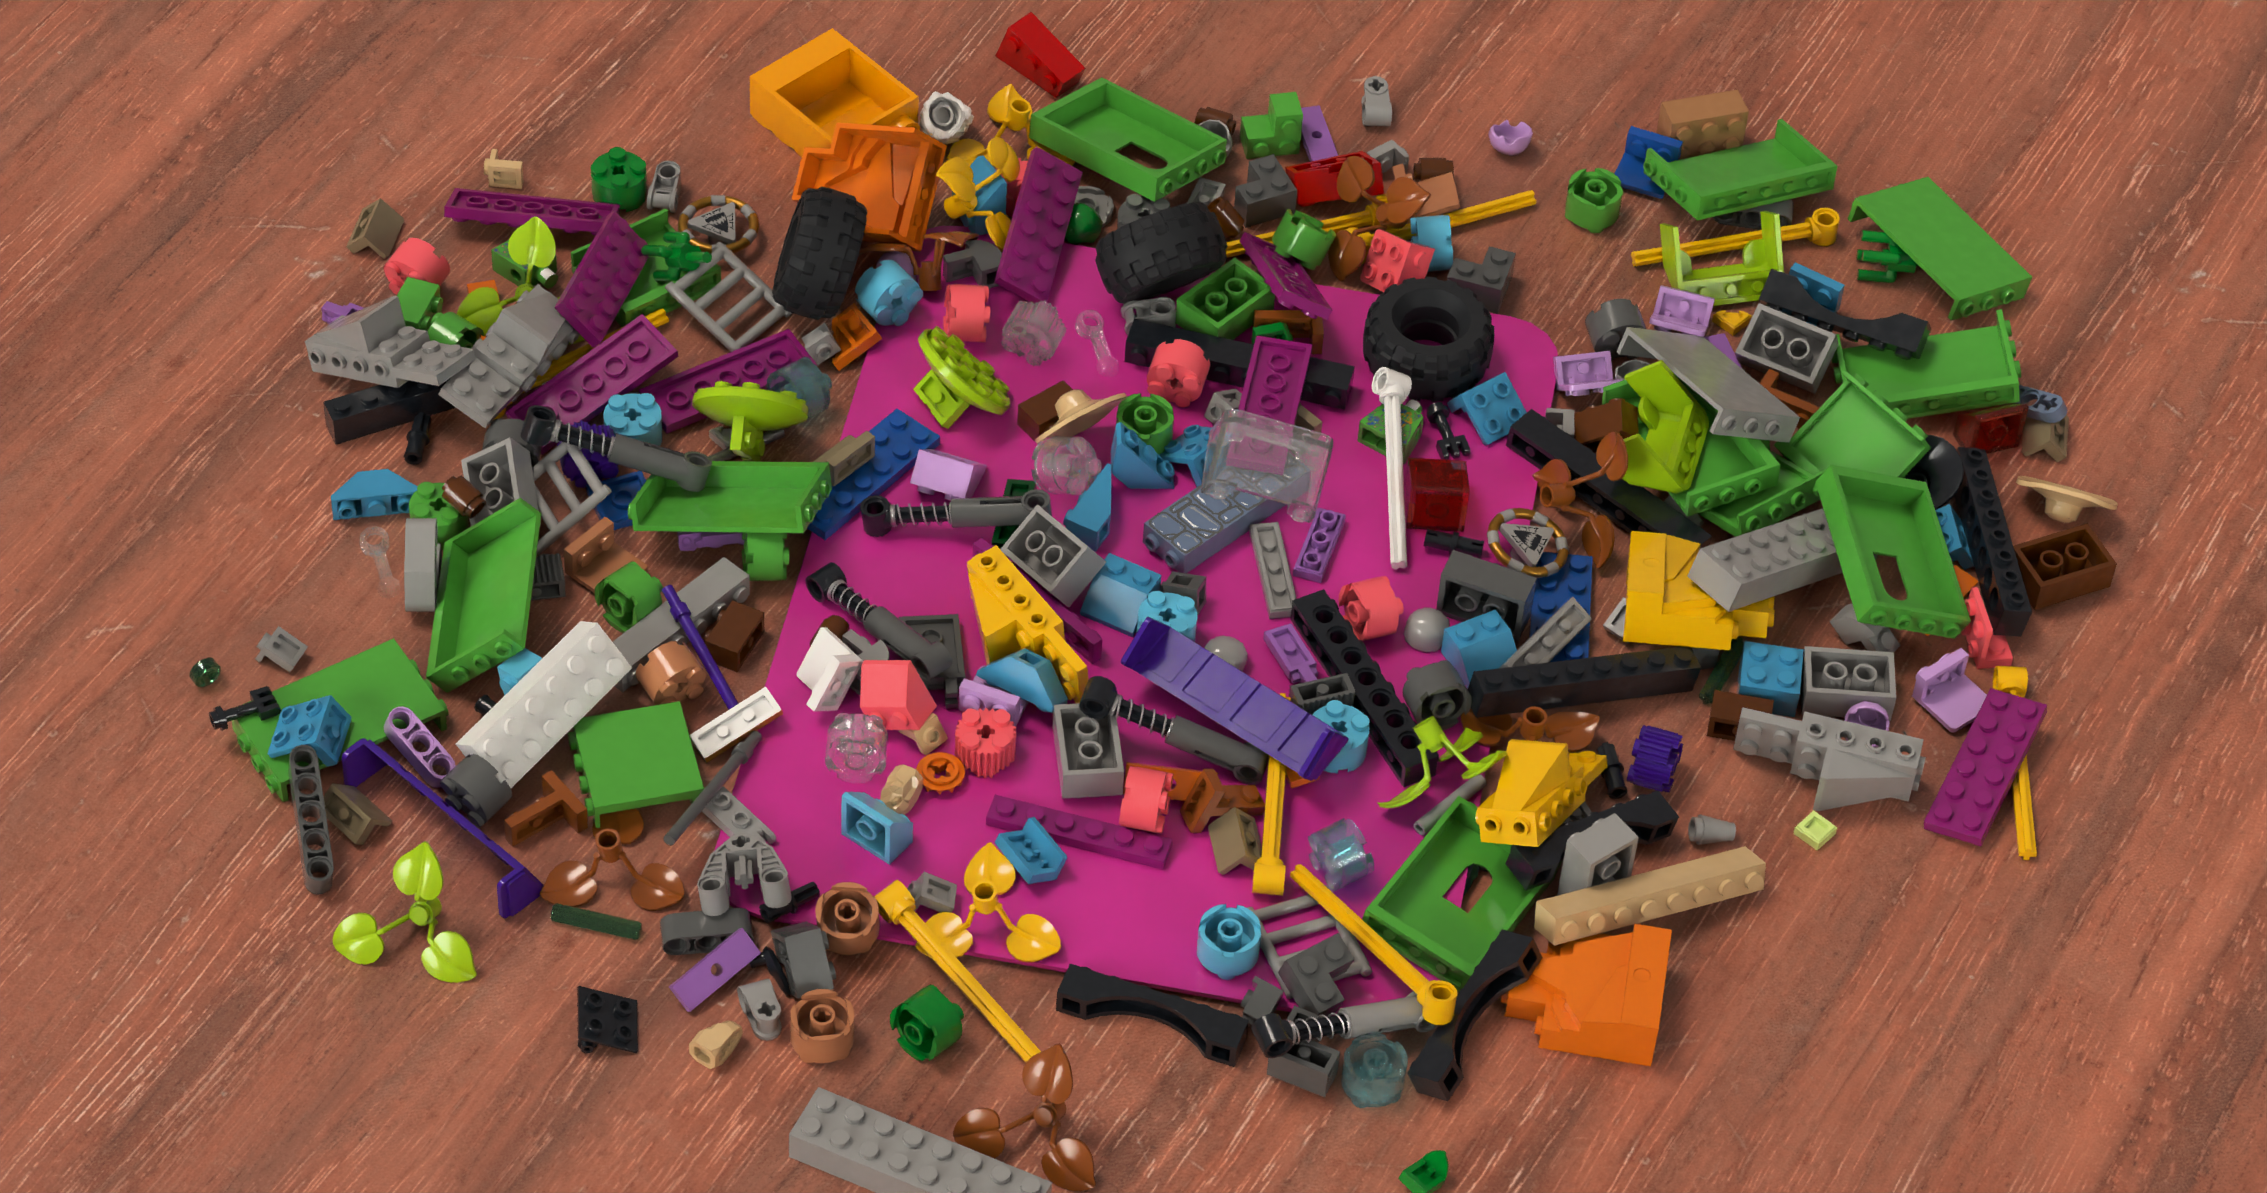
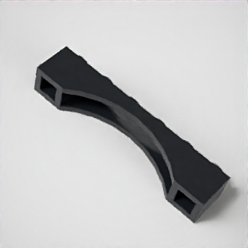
M1771 269L1759 298L1761 304L1802 321L1816 324L1817 327L1829 332L1836 331L1842 333V337L1849 341L1858 342L1860 339L1869 342L1868 346L1873 349L1884 351L1886 348L1895 351L1894 354L1905 360H1910L1911 357L1920 359L1931 332L1928 321L1904 313L1873 320L1841 316L1816 302L1803 288L1797 277Z
M1659 791L1647 795L1641 794L1634 800L1626 803H1616L1607 810L1599 813L1592 812L1587 817L1575 822L1573 820L1566 822L1557 828L1539 847L1512 845L1505 864L1527 891L1550 882L1556 868L1564 859L1568 838L1576 832H1582L1591 827L1600 818L1605 819L1616 813L1639 837L1638 843L1648 845L1671 836L1679 816Z
M1502 929L1495 941L1491 943L1489 950L1475 967L1468 982L1459 991L1452 1021L1445 1025H1438L1407 1072L1418 1093L1449 1101L1464 1078L1462 1068L1463 1050L1475 1022L1499 997L1512 988L1526 982L1543 958L1532 937Z
M1069 964L1057 991L1056 1011L1084 1020L1109 1015H1131L1152 1019L1170 1026L1184 1035L1198 1048L1204 1058L1235 1067L1247 1039L1249 1020L1237 1014H1229L1213 1009L1205 1004H1197L1182 999L1177 995H1169L1153 990L1145 985L1127 982L1116 976H1108L1093 971L1088 967Z

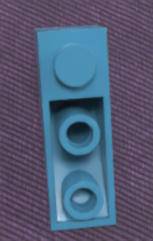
M1109 463L1106 464L1101 472H1097L1094 475L1089 489L1082 491L1077 505L1073 510L1069 509L1063 520V525L1095 552L1110 533L1111 464Z

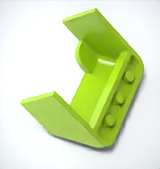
M1760 211L1762 239L1751 240L1744 246L1742 252L1743 263L1692 270L1690 256L1680 250L1678 227L1666 223L1660 224L1663 267L1671 287L1715 298L1714 306L1759 300L1771 269L1784 273L1780 215L1769 211Z
M1663 360L1625 374L1624 377L1641 397L1638 405V417L1647 425L1649 430L1646 440L1639 433L1623 439L1628 453V468L1622 479L1630 485L1678 494L1691 487L1709 428V419L1703 407Z

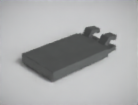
M958 614L899 617L900 620L931 643L939 641L950 652L953 665L930 681L924 682L928 690H944L946 709L958 708V689L965 678Z

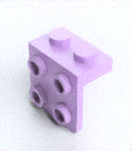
M1661 285L1649 323L1655 325L1654 329L1657 331L1670 332L1671 330L1682 332V334L1704 337L1708 329L1715 298Z
M1610 351L1553 357L1556 391H1565L1566 396L1589 395V389H1593V393H1603V387L1624 380L1613 379Z
M1962 648L1951 654L1946 653L1938 662L1929 667L1921 668L1916 674V682L1912 697L1950 732H1957L1972 723L1987 696L1964 674L1969 654Z
M975 676L973 681L964 678L959 686L960 711L964 712L971 708L978 711L979 708L981 710L987 708L989 711L994 709L995 712L998 709H1004L1010 714V721L1014 722V726L1017 725L1029 701L1021 700L1019 696L1013 695L1005 689L987 684L986 680Z

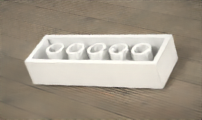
M580 621L456 743V746L465 757L470 754V757L476 754L484 758L498 771L495 775L498 781L502 783L506 780L510 788H512L632 669V666L597 622Z

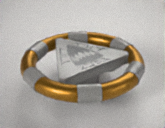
M711 195L692 202L683 210L679 217L678 230L679 232H687L690 235L689 243L693 246H699L702 252L712 253L715 251L713 249L715 245L721 242L733 253H737L750 246L757 237L759 219L757 213L744 201L731 196ZM721 206L691 219L697 211L705 207ZM735 209L741 211L749 221V229L738 241H736ZM688 228L708 235V242L710 244L697 240Z
M1525 508L1507 509L1498 513L1488 526L1487 539L1489 548L1497 560L1506 568L1541 578L1557 573L1567 561L1569 548L1565 535L1555 522L1538 511ZM1513 519H1526L1539 526L1507 524L1506 522ZM1498 530L1512 546L1510 551L1511 557L1500 545ZM1553 536L1558 553L1556 559L1542 567H1535L1549 539Z

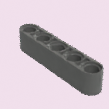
M299 745L290 752L288 774L304 884L309 892L324 894L332 886L334 865L318 757L312 747ZM306 762L309 765L306 767L298 766L296 763ZM303 789L312 790L313 793L303 794L300 791ZM314 817L317 821L308 822L304 818ZM312 844H317L322 848L319 850H312L308 846ZM316 872H321L326 876L323 878H316L312 874Z

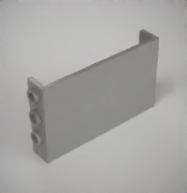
M1626 328L1617 353L1619 355L1663 360L1676 376L1718 410L1710 429L1712 434L1790 442L1800 417L1706 338L1657 330Z

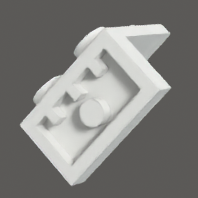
M827 627L820 628L796 673L797 677L812 690V695L806 705L814 712L838 710L864 662Z

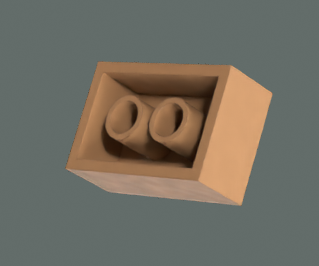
M1738 89L1661 102L1656 133L1683 141L1680 160L1743 146L1749 110Z

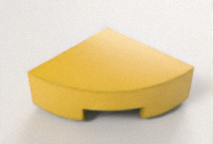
M1721 310L1713 314L1712 322L1734 336L1749 324L1752 315L1740 310L1739 313Z

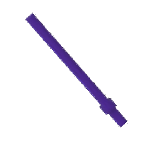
M672 585L665 586L662 592L671 607V615L675 622H679L721 698L728 710L739 704L691 620V612L685 602H681Z

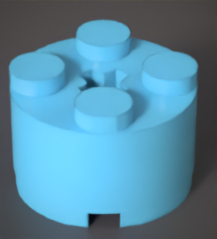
M1449 215L1410 218L1411 234H1416V236H1412L1411 242L1435 249L1428 272L1451 269L1453 264V247Z
M883 260L880 262L881 266L876 269L871 266L860 277L855 287V293L858 295L856 301L880 325L888 326L895 324L896 326H901L908 320L909 313L923 297V290L897 262Z
M616 394L609 398L608 404L604 409L603 419L604 425H610L615 436L617 433L657 446L661 445L662 413L652 394Z
M1161 591L1149 593L1148 598L1141 603L1138 610L1137 632L1146 617L1149 616L1172 627L1195 642L1198 615L1194 600L1175 593H1163Z
M1331 700L1326 706L1316 710L1313 716L1341 732L1349 740L1324 771L1330 773H1338V770L1348 769V772L1353 771L1366 758L1370 730L1369 718L1352 706L1345 705L1338 700Z
M1221 904L1207 910L1201 918L1198 930L1196 954L1201 964L1223 980H1231L1235 976L1251 970L1258 961L1260 951L1261 925L1258 917L1251 910L1237 905V908L1226 907V904Z

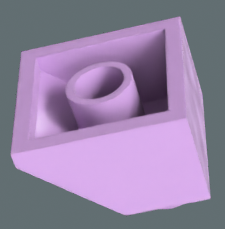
M919 449L910 483L918 485L917 491L934 495L935 491L946 493L945 499L950 501L952 498H972L987 465L934 449Z

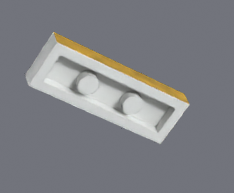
M764 687L689 736L707 763L747 738L753 731H758L783 715V711L767 687Z

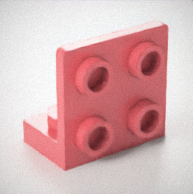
M1972 587L1969 598L1965 599L1971 622L1961 632L1963 636H1966L1968 642L1967 650L1969 657L1974 659L1977 669L2011 666L2013 656L2005 635H1993V628L1978 587Z

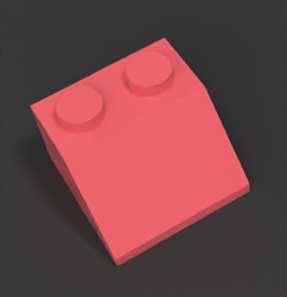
M864 660L861 667L860 708L872 729L920 730L937 705L912 661Z

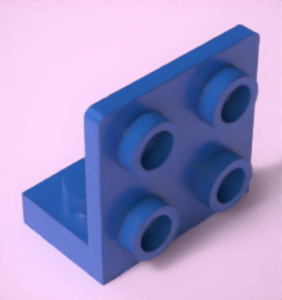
M1631 126L1627 134L1625 152L1614 173L1620 179L1621 187L1663 199L1666 192L1643 173L1646 151L1652 148L1667 162L1680 160L1683 141Z

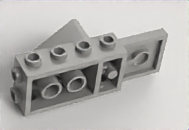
M537 284L531 292L524 291L516 304L506 307L501 311L497 321L487 331L486 338L484 340L479 338L471 348L474 349L476 360L452 376L441 388L438 395L486 428L511 401L514 402L523 391L527 393L534 385L537 376H543L551 366L553 359L558 360L565 352L569 342L573 344L580 334L554 308L559 299Z
M398 296L389 297L350 315H342L305 341L313 372L399 388L408 380L440 386L476 360L474 349L461 347L457 344L449 345L435 340L430 341L428 331L415 329L412 326L406 327Z
M1742 707L1733 749L1746 755H1757L1770 758L1776 762L1791 763L1790 774L1798 775L1804 779L1819 780L1813 806L1815 811L1890 797L1909 802L1911 791H1918L1926 757L1920 756L1924 739L1805 711L1802 721L1744 707ZM1846 737L1848 738V741L1842 740L1841 738ZM1872 744L1878 745V747L1874 748L1872 747ZM1902 751L1908 752L1909 755H1904V754H1902L1901 752H1902Z

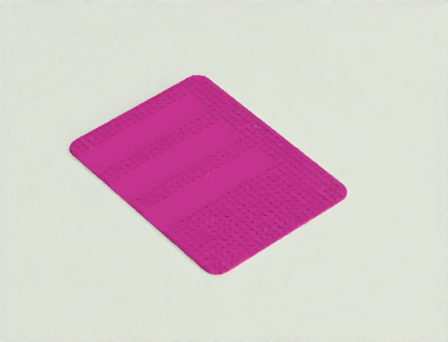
M938 226L927 229L926 234L971 231L968 227ZM989 233L979 235L977 239L995 245ZM924 238L921 252L912 251L918 267H921V262L933 261L936 240ZM950 242L947 243L943 255L965 250V243L962 247ZM1063 243L1048 302L1042 308L1002 286L989 289L988 302L985 303V306H990L989 323H984V326H986L985 343L963 341L965 344L964 348L980 362L985 360L995 369L994 377L1002 380L1010 389L1007 394L1011 406L1003 415H998L970 405L949 429L940 425L930 412L931 409L928 405L924 404L913 390L931 370L919 345L918 337L925 329H934L938 326L943 330V316L946 315L944 300L948 284H978L973 276L946 282L943 276L942 259V290L923 291V297L909 313L908 320L901 326H896L895 324L884 326L876 322L874 328L882 339L867 350L840 441L848 435L857 438L866 430L869 432L895 409H899L940 436V445L934 450L987 465L972 498L1003 497L1007 479L1036 481L1037 489L1047 492L1050 496L1053 518L1063 525L1067 511L1074 509L1082 491H1087L1091 486L1094 475L1097 472H1101L1107 463L1111 464L1110 452L1118 406L1098 423L1064 441L1051 445H1037L1017 425L1018 404L1063 380L1073 390L1082 389L1093 400L1108 398L1120 393H1126L1127 396L1141 393V397H1150V393L1147 390V374L1150 367L1124 362L1125 345L1128 337L1124 328L1126 320L1121 315V307L1124 304L1117 302L1113 294L1107 292L1096 265V248ZM917 275V278H916V280H915L918 284H919V275ZM1208 276L1198 279L1184 287H1180L1171 292L1161 294L1150 299H1155L1158 297H1168L1171 298L1176 305L1177 298L1182 296L1184 293L1189 291L1191 288L1196 286L1198 283L1203 281ZM1315 284L1333 311L1328 320L1322 318L1324 329L1322 354H1311V357L1355 366L1353 386L1345 410L1300 401L1303 407L1322 421L1320 442L1298 457H1294L1310 470L1308 490L1261 523H1279L1296 599L1324 589L1330 599L1336 601L1339 612L1343 616L1345 615L1344 606L1339 607L1338 600L1340 590L1344 585L1370 578L1387 576L1395 597H1399L1403 603L1404 610L1403 614L1399 615L1397 631L1391 635L1363 642L1370 658L1379 664L1381 674L1385 680L1392 683L1400 702L1406 704L1402 692L1407 681V673L1415 667L1422 668L1428 664L1446 660L1441 653V648L1435 652H1423L1410 646L1404 637L1406 622L1414 611L1424 607L1436 609L1441 573L1450 557L1449 551L1423 546L1427 528L1449 534L1458 532L1459 536L1483 540L1484 546L1481 559L1505 567L1497 560L1489 548L1487 539L1488 526L1498 513L1507 509L1525 508L1533 510L1538 481L1534 480L1532 475L1540 469L1506 446L1508 435L1488 445H1484L1467 412L1464 413L1462 408L1453 413L1450 411L1446 419L1454 437L1465 435L1470 447V455L1463 456L1459 448L1460 456L1452 458L1448 450L1449 459L1442 461L1436 449L1437 440H1442V435L1436 423H1430L1427 418V408L1435 402L1427 399L1417 401L1422 406L1420 414L1424 417L1422 434L1406 463L1403 465L1407 567L1404 569L1400 567L1397 570L1393 569L1390 562L1386 456L1357 441L1361 419L1382 405L1379 401V395L1374 394L1372 391L1374 374L1371 372L1363 354L1364 325L1368 310L1380 295ZM1275 295L1274 310H1302L1296 306L1290 309L1281 305ZM1490 313L1492 316L1491 325L1494 326L1493 353L1489 368H1486L1484 377L1474 387L1506 372L1526 412L1533 409L1545 417L1546 409L1552 406L1556 383L1553 357L1558 356L1556 346L1547 333L1531 322L1511 316ZM1176 324V328L1183 329L1178 324ZM1253 326L1233 340L1251 344ZM1293 338L1294 342L1310 344L1309 338ZM1431 340L1414 341L1424 345H1442L1438 342ZM1206 380L1200 397L1191 402L1188 407H1179L1175 403L1169 402L1173 408L1174 415L1173 440L1181 436L1184 429L1191 425L1217 427L1204 416L1214 392L1237 389L1242 393L1243 387ZM1408 396L1402 404L1405 405L1409 400L1412 399H1409ZM1447 397L1444 398V401L1437 402H1442L1443 405H1446L1448 407L1447 402H1449L1453 398ZM1233 417L1228 428V430H1232V432L1236 417ZM1170 462L1175 471L1173 475L1174 489H1130L1111 472L1110 533L1096 551L1100 557L1105 559L1111 553L1162 575L1161 584L1163 581L1166 582L1172 571L1178 572L1176 569L1169 567L1165 560L1155 552L1147 549L1143 543V531L1146 521L1197 488L1188 465L1183 463ZM914 467L879 495L886 498L891 504H898L899 507H908L909 503L911 507H918L920 503L923 506H931L932 503L935 506H943L944 502H946V505H949L951 502L945 499L946 493L935 491L934 495L917 491L918 485L910 483ZM1318 507L1346 515L1343 529L1321 583L1293 576L1295 564ZM860 511L826 540L813 532L811 533L765 687H767L782 709L783 715L758 730L762 735V740L753 749L751 758L745 764L740 765L732 795L776 835L777 841L769 845L773 847L788 872L791 891L810 882H815L821 896L837 883L854 882L867 888V891L874 897L895 880H899L908 888L912 881H916L923 872H927L957 885L955 906L951 913L958 915L963 924L969 914V906L973 904L972 894L967 891L964 884V874L968 864L975 854L989 842L993 843L999 852L1002 853L994 842L999 833L1012 832L986 825V816L995 794L1120 826L1121 803L1125 794L1062 799L1052 728L1053 713L1041 711L1035 704L1029 702L1016 725L1015 761L1011 762L1008 767L1005 766L1004 770L999 769V772L993 775V778L989 776L986 778L980 776L978 778L976 774L971 772L970 768L965 769L962 785L956 786L952 793L948 790L942 791L940 795L937 790L927 792L923 785L918 800L912 809L905 814L913 822V842L890 865L841 834L842 795L845 792H865L874 799H880L881 791L895 766L904 764L916 769L919 761L927 755L921 753L915 740L901 734L899 730H873L860 708V695L851 688L847 691L838 710L814 712L806 705L812 695V690L797 677L796 673L810 649V640L824 619L829 618L831 615L840 616L848 622L850 629L859 636L867 638L871 645L879 640L865 630L863 622L857 621L855 616L849 615L848 611L843 610L840 605L829 600L823 602L816 601L809 593L805 580L807 576L833 562L841 568L846 577L848 587H853L854 593H861L862 599H869L870 605L875 604L877 607H884L898 618L903 616L958 614L965 679L973 681L977 670L981 666L986 665V660L971 599L967 561L973 558V543L980 538H983L992 545L995 526L953 528L952 524L950 525L948 521H944L941 525H938L937 522H931L927 526L925 522H919L917 526L913 523H907L904 527L899 523L897 527H892L887 534L875 537L868 535L864 531ZM1513 519L1506 523L1530 526L1531 521ZM1498 530L1500 545L1511 557L1510 551L1512 546ZM1249 531L1187 573L1206 576V604L1197 616L1195 641L1197 644L1205 647L1210 639H1214L1217 636L1234 637L1244 644L1248 653L1247 663L1243 672L1279 695L1280 693H1285L1286 697H1289V686L1295 684L1286 676L1264 641L1263 635L1265 631L1291 623L1317 663L1318 676L1316 678L1329 677L1292 623L1291 617L1269 619ZM1019 567L1020 570L1023 573H1025L1029 578L1034 579L1028 573H1026L1021 567ZM1092 580L1070 607H1067L1059 600L1061 605L1070 612L1075 613L1091 630L1097 631L1102 638L1101 659L1094 664L1090 663L1071 647L1087 665L1088 680L1094 676L1108 678L1115 684L1117 693L1122 695L1126 701L1132 699L1133 704L1138 706L1144 704L1145 709H1155L1157 714L1161 716L1166 714L1168 719L1175 718L1178 715L1243 744L1248 743L1240 736L1138 672L1121 664V659L1136 633L1131 637L1080 615V610ZM1039 584L1040 587H1041L1042 589H1044L1048 594L1053 595V594H1051L1047 589H1045L1041 584ZM1447 617L1450 621V627L1461 623V621ZM888 648L889 660H902L899 655ZM959 689L957 697L958 708L946 709L944 690H928L937 705L932 713L937 715L948 737L944 743L929 754L944 752L955 756V730L958 721L962 720L963 711L959 710ZM1068 699L1067 704H1076L1074 699ZM1409 709L1411 718L1413 719V721L1415 722V724H1417L1415 718L1413 717V715H1412V713H1411V711H1410V709ZM1120 716L1117 718L1124 779L1126 763L1130 762L1199 771L1214 769L1218 773L1217 776L1222 785H1248L1238 781L1232 771L1164 743L1165 736L1162 738L1160 733L1155 731L1150 733V729L1144 726L1139 728L1137 723L1132 721L1127 723V719ZM1460 716L1457 718L1459 722L1456 725L1443 730L1452 744L1456 742L1464 731ZM1369 737L1366 758L1353 771L1348 772V769L1338 770V773L1323 771L1320 779L1291 789L1285 778L1280 859L1286 865L1283 896L1252 893L1254 871L1243 864H1239L1225 875L1220 874L1217 870L1208 825L1221 816H1211L1202 833H1191L1179 811L1185 801L1171 800L1168 815L1162 814L1165 816L1162 834L1138 830L1172 839V847L1163 870L1059 843L1057 844L1067 855V860L1056 880L1028 884L1015 869V883L1009 891L998 895L999 903L1002 904L1003 910L1015 926H1017L1019 918L1025 914L1039 915L1049 921L1060 938L1061 949L1058 953L1040 961L1029 963L1015 959L1009 953L1006 944L1007 937L1013 931L1008 929L998 911L995 910L987 915L975 912L970 927L966 929L973 937V944L964 955L1066 972L1069 964L1080 967H1088L1093 971L1108 976H1116L1137 985L1236 1003L1242 1002L1249 989L1255 990L1252 985V980L1255 976L1281 989L1261 948L1255 966L1248 972L1235 976L1231 980H1223L1217 974L1207 970L1201 964L1196 954L1198 930L1203 914L1210 908L1221 904H1226V907L1237 908V905L1246 908L1253 907L1254 910L1308 895L1290 877V872L1295 870V866L1301 864L1324 885H1327L1341 901L1362 919L1367 907L1429 833L1428 831L1424 835L1418 834L1414 829V823L1467 782L1469 779H1463L1461 775L1469 769L1456 755L1443 762L1438 761L1436 774L1431 777L1429 782L1431 786L1420 796L1399 807L1382 808L1379 807L1377 802H1388L1414 784L1406 787L1401 785ZM1476 743L1461 753L1469 762L1478 763L1489 755L1490 746ZM1444 747L1437 751L1439 757L1447 751ZM1268 763L1262 781L1259 784H1255L1264 803L1266 799ZM946 769L940 774L935 773V778H939L941 775L946 776ZM1173 779L1172 787H1174V786L1176 785V781H1175L1174 779ZM1482 789L1467 801L1479 807ZM1264 813L1261 816H1252L1255 818L1261 847ZM722 830L720 831L715 850L730 838ZM1468 867L1443 896L1459 908L1462 906ZM753 874V883L748 884L747 889H742V885H736L735 877H730L731 896H729V904L733 908L747 909L751 916L763 919L759 906L765 903L759 874ZM819 897L799 906L796 913L792 914L790 912L774 921L788 924H798L807 921L817 926L815 910ZM1318 904L1261 922L1266 932L1270 933L1328 916L1329 913ZM920 905L915 910L925 923L933 915L941 913L923 905ZM879 914L880 930L877 939L916 946L917 941L901 923L895 925L893 922L888 923ZM1335 926L1274 944V947L1279 957L1308 949L1339 932ZM1357 938L1356 940L1369 962L1372 973L1366 977H1363L1360 973L1334 981L1345 999L1339 1009L1404 998L1413 992L1406 983ZM1404 957L1427 980H1440ZM1283 992V997L1276 1010L1291 1012L1294 1005L1297 1007L1298 1005L1294 998L1287 999Z

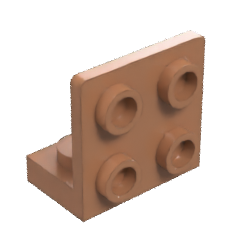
M1403 163L1392 166L1395 180L1399 177H1408L1414 180L1412 173L1406 174ZM1452 172L1416 182L1424 190L1428 191L1431 197L1413 217L1435 216L1449 213L1461 207Z
M607 517L601 519L564 548L565 573L593 593H595V587L599 582L631 561L636 562L646 572L648 571L647 564L614 542V522Z

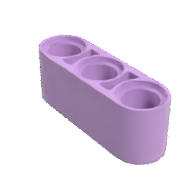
M403 706L394 708L389 713L384 724L386 736L430 786L441 787L440 782L446 775H437L433 771L432 766L440 765L445 768L448 774L455 767V761L413 711ZM392 720H403L407 728H396ZM412 743H423L427 751H416Z

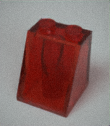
M1408 458L1406 472V529L1427 530V528H1430L1431 530L1464 532L1470 493L1466 461Z

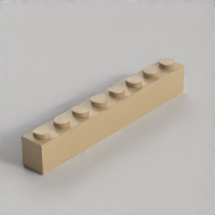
M1744 846L1536 901L1534 928L1555 946L1764 890L1766 863Z

